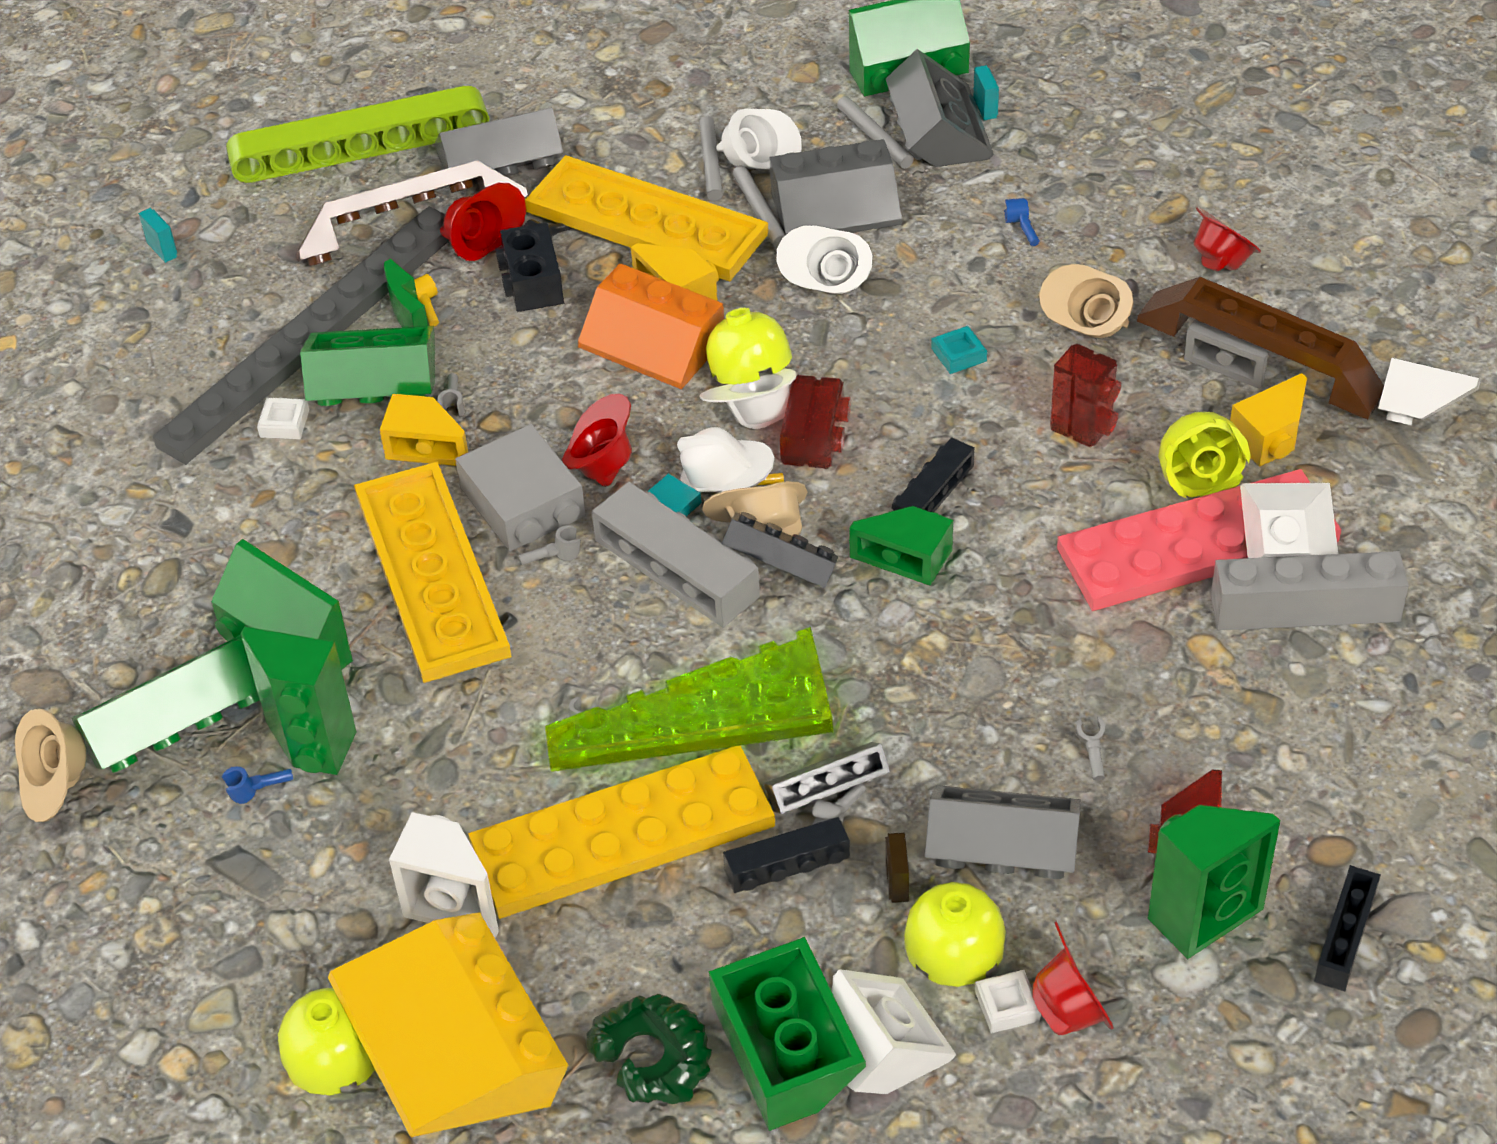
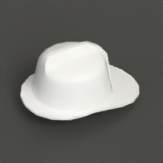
M741 109L731 116L729 124L723 131L722 141L717 144L716 149L719 152H724L729 162L735 167L742 165L747 169H770L769 157L791 152H801L802 144L797 126L790 117L781 111L773 109Z
M801 226L791 230L782 238L777 248L776 262L781 274L790 283L831 294H844L858 288L867 279L872 269L873 255L868 243L859 235L820 226Z
M783 368L775 374L772 373V370L759 373L760 380L712 388L701 393L700 399L707 402H726L738 423L752 429L764 428L787 417L789 414L791 401L789 384L796 379L797 373L793 369Z
M720 427L703 429L693 436L681 437L677 442L683 467L680 480L699 492H723L738 488L754 487L763 481L773 469L775 458L771 448L761 442L736 440L731 434Z

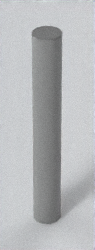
M843 96L839 99L837 107L873 141L885 140L889 154L896 163L904 169L912 165L913 156L848 96Z
M705 116L700 119L699 125L707 197L711 201H718L722 198L723 193L718 151L716 149L715 124L712 117Z
M739 165L733 170V176L756 217L768 222V238L772 245L778 248L782 238L786 235L748 169Z

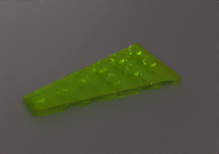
M811 627L796 632L797 639L778 646L774 640L758 646L759 653L739 660L730 656L666 680V688L645 695L643 690L626 695L627 703L605 710L604 708L594 707L546 725L545 731L550 771L577 769L833 733L832 712Z

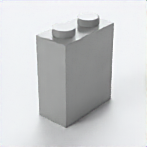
M532 424L455 458L461 490L509 552L557 530L561 526L572 524L574 521L586 516L582 485Z

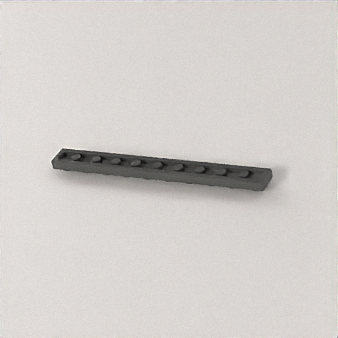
M430 206L424 209L154 434L153 440L156 448L187 465L302 367L300 351L311 333L344 331L389 293L384 270L385 261L391 258L408 274H411L447 244L449 239L443 237L440 233V228L444 226L445 214Z

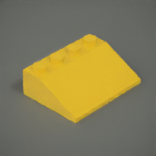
M480 912L434 920L330 971L328 980L411 1138L551 1107L569 1065Z

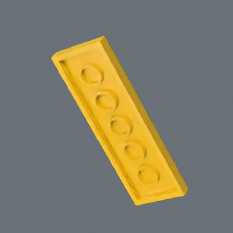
M567 155L560 160L525 199L526 212L557 223H563L571 228L630 248L637 243L693 248L704 260H709L713 263L720 279L731 282L768 236V222Z
M438 461L355 484V492L423 683L511 658L509 642Z
M739 744L470 832L468 836L471 846L488 874L494 908L498 918L501 919L775 827V815Z

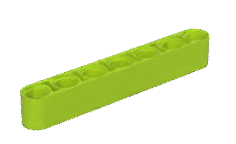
M460 86L240 132L228 140L226 151L234 178L240 182L252 183L431 145L435 143L441 132L489 122L490 118L480 91L473 86Z

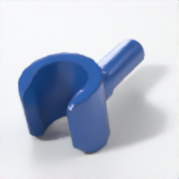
M1024 198L1006 199V209L1004 210L1005 222H1019L1030 245H1038L1040 240L1029 219L1028 201Z
M235 766L227 769L223 773L222 778L228 786L226 792L229 797L236 803L244 804L254 797L256 790L292 781L293 774L291 769L249 777L244 768Z

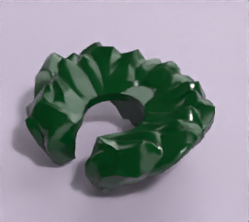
M656 994L648 998L637 996L629 1001L621 1002L617 1007H612L608 1011L596 1016L593 1020L592 1028L586 1033L587 1050L594 1056L596 1062H615L621 1056L626 1043L636 1036L649 1035L662 1043L664 1054L656 1064L649 1067H635L634 1063L628 1058L618 1072L616 1084L625 1089L629 1101L633 1103H650L654 1100L669 1104L689 1102L693 1098V1089L710 1072L708 1061L711 1057L712 1049L707 1048L708 1037L705 1033V1025L699 1022L696 1013L690 1011L687 1005L676 1003L672 998L665 995Z

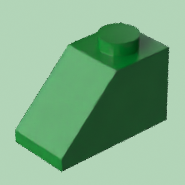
M911 506L853 521L849 527L850 558L931 586L953 550L954 520L935 512Z

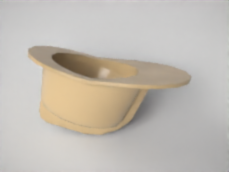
M1079 264L1061 266L1051 272L1042 283L1039 293L1041 308L1049 319L1061 326L1093 338H1106L1114 335L1121 328H1127L1129 325L1128 317L1134 304L1133 293L1125 281L1089 266Z
M791 481L762 487L738 488L712 495L704 502L702 510L705 516L720 522H731L735 512L740 514L741 512H746L755 516L758 522L765 525L767 523L775 524L782 528V532L791 536L793 534L799 535L802 531L799 504L805 500L808 492L804 484Z
M34 709L22 717L16 729L15 751L19 771L20 797L22 807L30 819L35 822H47L58 813L63 805L68 788L73 787L80 779L86 762V746L82 735L75 727L59 722L51 712L44 709Z

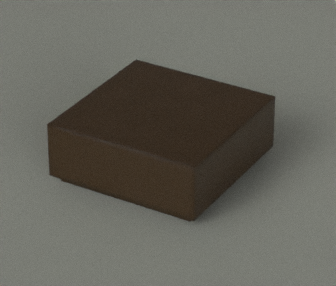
M905 832L888 833V837H885V865L889 900L892 903L909 902V866Z

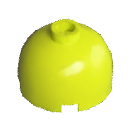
M738 308L728 312L726 319L718 323L712 330L706 346L707 361L713 378L716 376L717 381L722 384H742L760 380V371L771 367L772 373L775 374L785 368L792 359L789 342L780 324L773 317L766 314L750 312L749 308Z
M1194 412L1180 417L1169 426L1164 434L1158 454L1165 479L1177 494L1184 498L1186 496L1202 497L1237 487L1244 477L1241 472L1245 468L1246 461L1249 463L1251 456L1248 441L1233 422L1214 412Z
M950 882L936 885L916 900L909 910L904 946L909 962L915 969L917 964L921 970L928 973L929 980L940 985L960 987L986 978L987 971L992 969L996 963L997 966L1003 959L1006 930L999 907L984 891L970 884Z
M327 987L307 993L296 1000L284 1015L278 1032V1045L282 1065L294 1085L311 1094L331 1096L341 1093L340 1087L349 1086L355 1081L357 1086L367 1081L375 1071L333 988Z

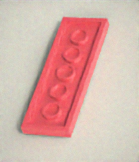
M1302 469L1252 483H1310ZM1240 486L1058 536L1057 550L1092 611L1212 578L1216 560L1248 558ZM1334 519L1338 542L1340 540L1341 528Z

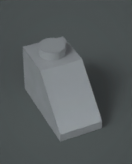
M1196 319L1187 329L1184 360L1259 389L1263 386L1268 359L1266 349Z

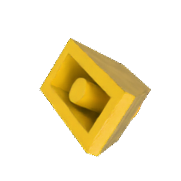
M640 243L631 246L632 266L634 269L713 300H718L716 284L719 281L718 272L711 261L704 260L693 248Z
M1302 373L1232 405L1230 421L1233 422L1248 441L1250 458L1259 467L1275 459H1282L1295 449L1307 377Z
M392 394L379 429L385 459L429 464L438 461L440 465L457 466L455 458L468 453L465 431L434 397Z

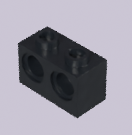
M548 223L500 230L502 247L495 248L499 271L507 270V273L501 274L505 297L513 296L516 311L522 312L564 304L561 273Z

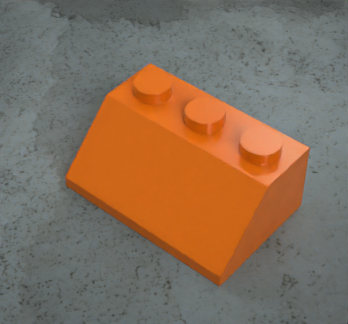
M619 263L596 289L578 339V348L682 390L706 363L708 338L715 326L724 320V306L719 301Z

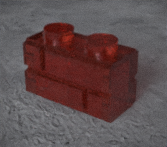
M1078 343L1069 347L1054 364L1050 420L1052 431L1065 437L1073 436L1074 441L1087 447L1095 446L1104 435L1109 436L1118 421V412L1113 411V406L1121 390V382L1116 380L1117 360L1101 353L1095 355L1094 350Z
M797 375L796 379L792 382L780 433V460L784 465L803 467L804 464H808L809 467L829 469L832 466L834 452L842 453L845 427H840V423L849 422L851 397L844 396V382L841 379L821 377L820 380H817L815 376Z

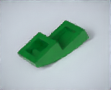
M391 258L385 261L384 270L390 302L401 327L428 326L425 306L418 301L414 278Z

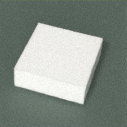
M266 398L257 426L259 437L301 439L310 410L308 401H305V399Z
M1025 970L975 982V993L991 1034L1040 1022L1041 1014L1034 1003L1033 990Z

